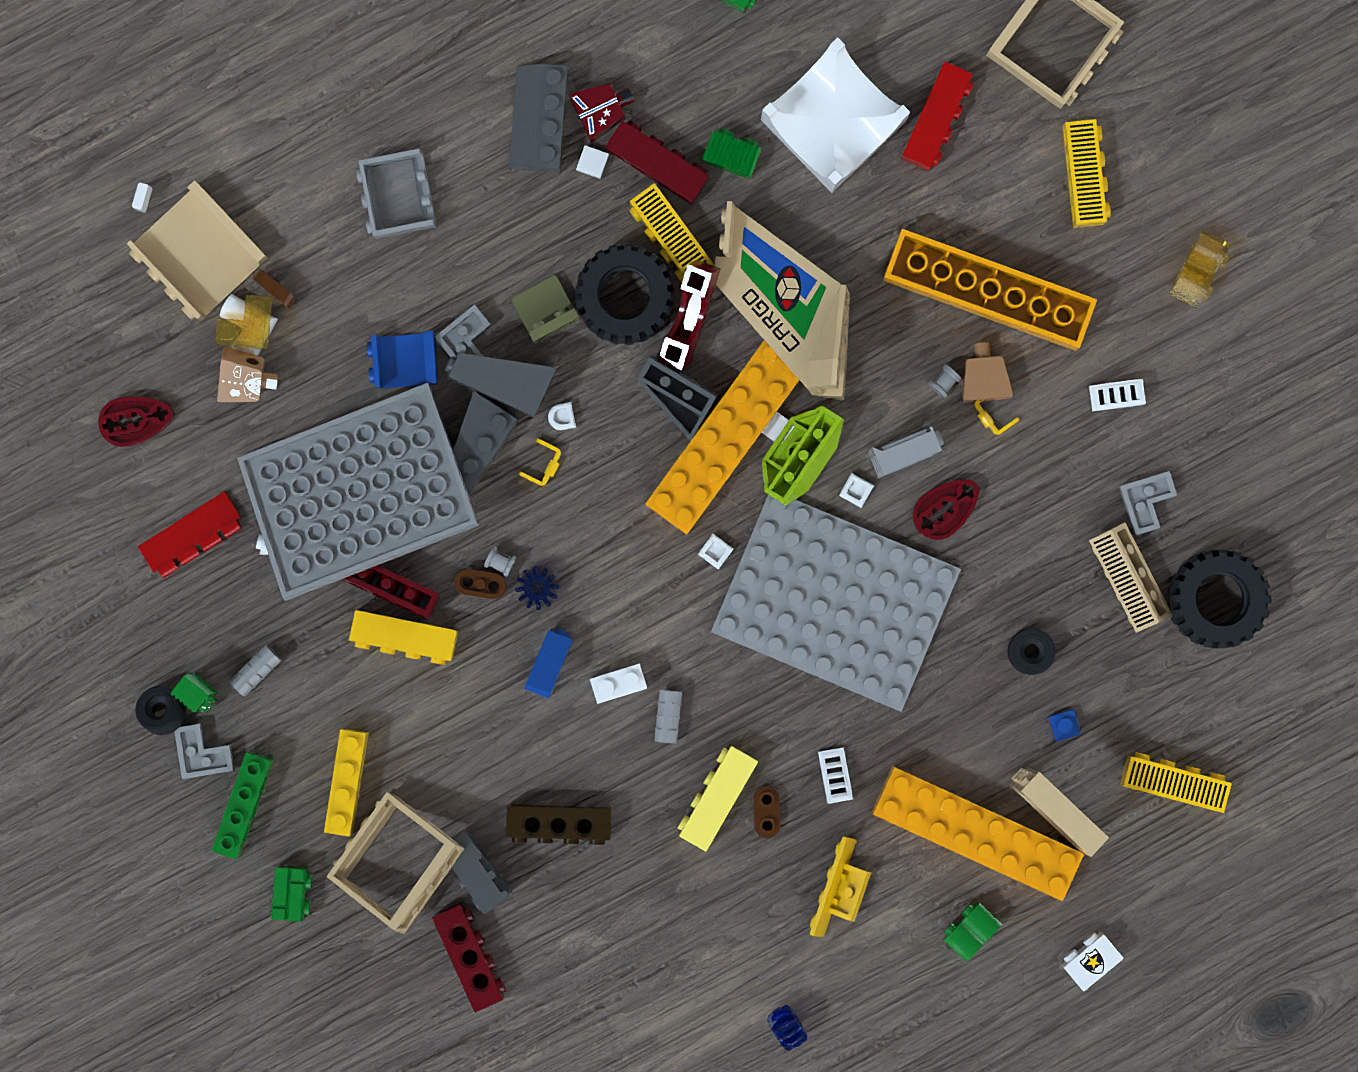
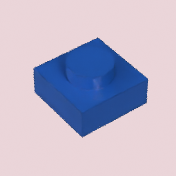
M1073 709L1048 716L1055 742L1081 735Z

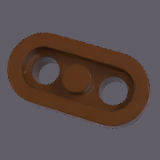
M464 569L455 578L456 589L464 595L498 599L504 595L507 588L505 579L496 573ZM465 578H472L473 584L471 587L464 585ZM492 581H496L499 585L496 591L489 589V584Z
M762 786L756 790L753 797L754 828L759 836L772 838L780 830V799L778 792L773 787ZM764 795L771 796L772 800L769 804L762 802ZM764 821L772 822L770 830L763 829L762 824Z

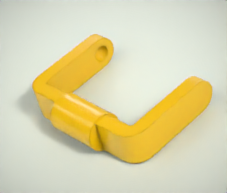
M977 400L974 403V407L979 413V419L995 435H1000L1020 420L1017 417L998 430L991 416L979 404L982 401Z
M537 438V443L556 452L553 460H550L542 481L521 471L518 475L540 486H545L549 478L554 477L560 465L558 460L561 457V451Z

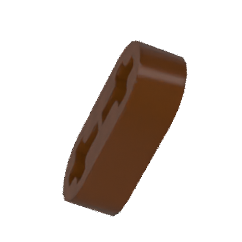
M259 269L252 277L254 281L289 309L296 302L297 298L263 270Z

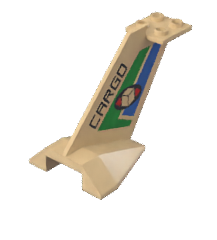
M727 201V209H722L721 222L725 227V234L720 235L719 242L720 250H722L723 255L726 257H715V266L721 268L716 283L717 287L810 391L811 395L844 400L850 293L847 286L841 285L735 207L732 201Z

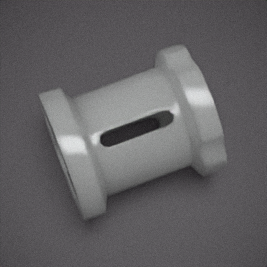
M946 364L942 367L943 371L934 381L930 380L928 383L944 399L947 397V392L956 382L962 380Z
M493 546L484 567L488 568L490 566L502 572L503 576L508 577L517 557L514 555L510 557Z

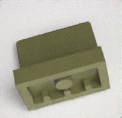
M556 275L511 298L534 344L580 320Z

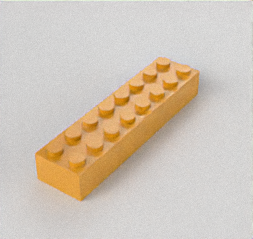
M902 229L899 233L882 280L1075 351L1082 344L1097 302L1095 298Z
M765 340L645 503L647 507L686 535H688L799 382L796 375Z
M894 766L891 767L871 811L873 815L1061 901L1064 900L1084 856V853Z

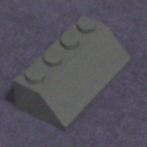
M553 64L517 66L509 169L561 172L568 66Z

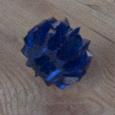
M538 566L533 567V576L525 569L523 572L528 579L517 578V581L523 583L524 587H517L515 591L525 592L518 600L522 602L529 598L526 605L527 608H531L533 602L536 601L537 610H541L542 600L547 607H550L551 602L547 597L550 596L553 599L558 597L557 594L550 592L551 589H559V584L550 585L549 583L555 580V574L546 579L547 568L543 569L541 576L539 575ZM534 581L538 584H544V588H541L544 592L541 595L531 592L530 588H533L531 584Z
M790 1006L778 1007L768 1015L767 1021L785 1050L796 1049L807 1040V1033Z

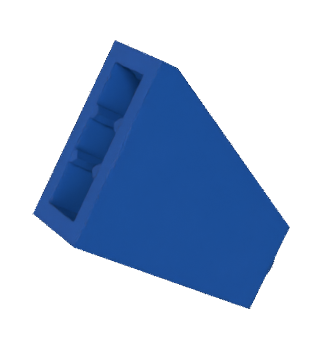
M556 627L554 632L548 630L524 689L546 698L551 697L573 642V639L568 638L569 632Z

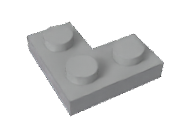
M474 304L437 334L435 338L450 357H456L459 353L483 356L472 343V340L491 324Z
M1170 471L1119 486L1134 536L1160 528L1153 503L1177 496Z
M201 724L179 727L174 731L182 779L235 770L231 745L205 749Z

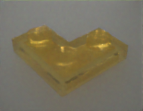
M246 295L244 320L217 318L215 344L268 350L273 298Z

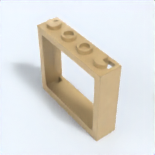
M1025 0L989 49L986 56L1059 109L1065 103L1070 106L1078 95L1075 89L1080 83L1085 86L1093 75V72L1090 71L1091 67L1095 62L1100 65L1109 53L1105 50L1110 41L1115 44L1123 34L1120 28L1124 21L1095 0H1071L1110 28V30L1064 93L1059 96L1001 54L1007 43L1039 1Z
M1021 767L1012 775L1011 779L1013 782L1010 786L1077 850L1092 857L1109 839L1104 832L1039 771L1030 767L1025 769Z
M386 792L381 801L377 800L376 808L371 815L363 820L357 835L348 841L340 859L334 861V867L327 875V878L391 929L405 934L465 848L398 796ZM396 808H398L444 845L393 915L348 880L347 877Z

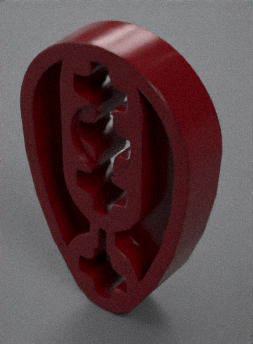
M117 398L108 402L102 408L98 418V426L103 438L112 445L131 447L141 444L162 432L172 422L174 411L170 405L152 398ZM160 407L168 411V415L164 416V421H161L158 417H149L158 413ZM134 413L143 417L138 427L134 423H129L125 430L121 426L114 427V432L112 433L109 429H105V425L109 424L108 419H111L113 422H120L121 416H124L125 419H133Z
M972 480L953 481L940 485L921 496L915 503L912 512V520L917 531L922 536L932 540H941L953 535L969 518L976 505L980 493L977 483ZM963 485L974 488L971 492L972 498L965 496L957 500L963 492ZM943 501L954 504L951 508L952 514L948 512L942 514V522L938 520L931 523L933 527L931 530L921 528L920 525L923 523L922 517L926 519L931 518L933 515L932 509L936 511L943 508Z

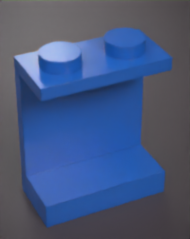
M425 331L423 334L384 337L371 335V342H367L368 357L373 358V367L369 368L370 383H374L375 388L411 387L426 383L439 385L436 340L433 331Z

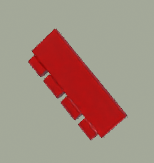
M224 491L139 545L138 548L153 573L158 571L164 579L179 569L174 561L177 558L184 566L201 555L196 547L199 544L203 551L206 552L222 542L218 534L219 531H222L224 536L228 538L241 530L242 527L238 522L241 516Z

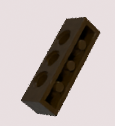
M508 804L506 837H511L512 842L526 843L527 838H538V843H553V839H564V844H579L580 839L589 840L591 845H605V840H610L611 807ZM535 817L539 820L540 828L537 831L527 829L526 820L528 818ZM555 818H561L565 821L566 829L564 831L556 832L553 830L551 824ZM588 819L592 823V829L587 833L581 832L577 827L579 820Z

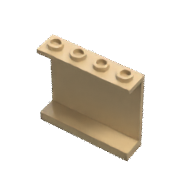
M194 180L187 187L190 191L139 239L135 242L130 240L127 245L132 249L128 253L139 264L143 261L149 267L146 271L155 282L161 280L166 285L165 293L173 301L177 298L184 305L181 310L191 320L196 317V319L202 321L269 258Z

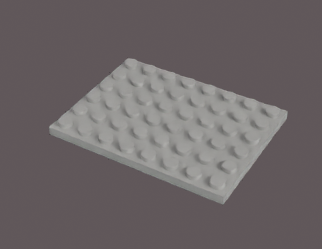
M429 383L237 458L282 598L285 601L479 526Z
M768 495L711 632L902 712L961 569L798 500H794L785 506Z

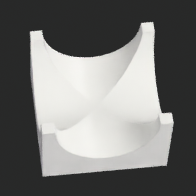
M837 37L822 57L796 84L776 101L769 103L762 109L761 121L833 193L906 123L910 111L904 105H898L890 100L862 73L846 51L845 44Z

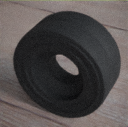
M1027 628L1017 632L1011 638L1007 653L1010 663L1016 670L1028 675H1037L1045 672L1052 665L1056 649L1052 638L1046 632L1036 628ZM1029 644H1034L1039 649V654L1034 659H1029L1024 654V649Z
M154 686L147 689L139 697L135 708L138 722L149 732L156 735H167L176 731L183 723L186 715V707L183 702L175 699V695L171 696L172 689L165 686ZM165 704L167 707L166 713L161 717H156L155 709L159 705Z

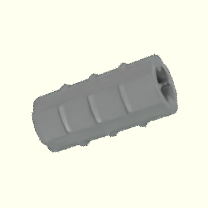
M265 645L249 662H246L245 666L237 671L229 682L245 697L261 680L265 679L282 659L270 646Z
M660 690L659 701L657 702L658 711L654 741L677 743L682 692Z

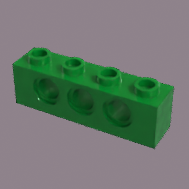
M252 751L246 752L211 851L235 860L241 856L274 759Z

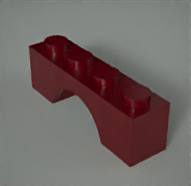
M695 260L688 264L680 288L682 290L681 305L675 322L665 337L658 361L680 370L691 364L721 268L700 260Z

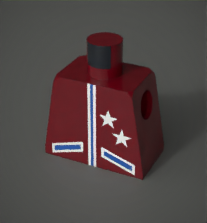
M610 83L569 95L591 143L619 125L621 121H624L625 115L622 108L635 102L629 88L614 94Z

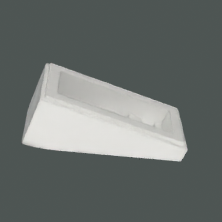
M1143 379L1089 386L1092 412L1146 404ZM1130 386H1135L1136 400L1133 401ZM1120 387H1124L1126 402H1121ZM1112 388L1115 403H1110L1109 389ZM1098 390H1103L1104 405H1100Z
M844 747L819 751L818 755L827 803L852 800L853 795ZM840 756V761L825 763L826 758ZM842 767L841 772L827 774V769ZM840 777L844 779V782L829 784V779ZM845 787L846 792L831 795L832 789Z

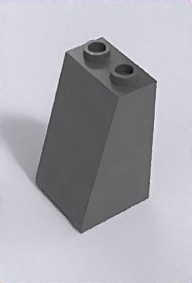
M459 353L456 357H450L444 371L449 372L447 375L448 379L525 415L534 417L556 369L550 366Z

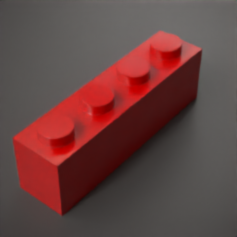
M944 61L901 160L928 172L932 165L937 167L943 154L939 151L942 142L948 143L953 129L949 128L952 119L958 120L964 107L959 103L963 95L969 96L974 82L970 81L972 73Z

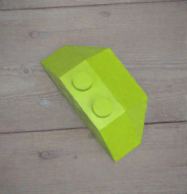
M824 406L791 417L762 459L764 492L785 506L808 492L837 449L844 419Z

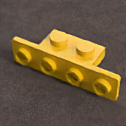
M843 836L836 846L835 861L827 872L828 881L826 887L819 896L817 913L810 922V935L822 938L825 936L832 914L855 922L871 872L849 865L857 842L856 839Z

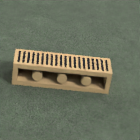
M1125 522L1089 540L1093 552L1098 557L1104 573L1109 579L1116 597L1121 602L1135 632L1153 626L1172 615Z

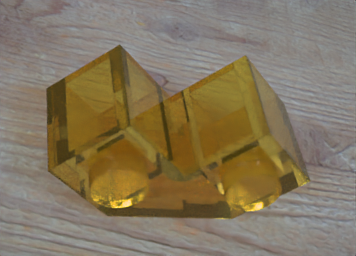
M1202 230L1190 249L1182 270L1179 271L1174 280L1170 295L1195 308L1199 306L1202 300L1207 301L1213 291V287L1210 286L1213 276L1218 268L1224 269L1230 258V255L1227 254L1230 244Z

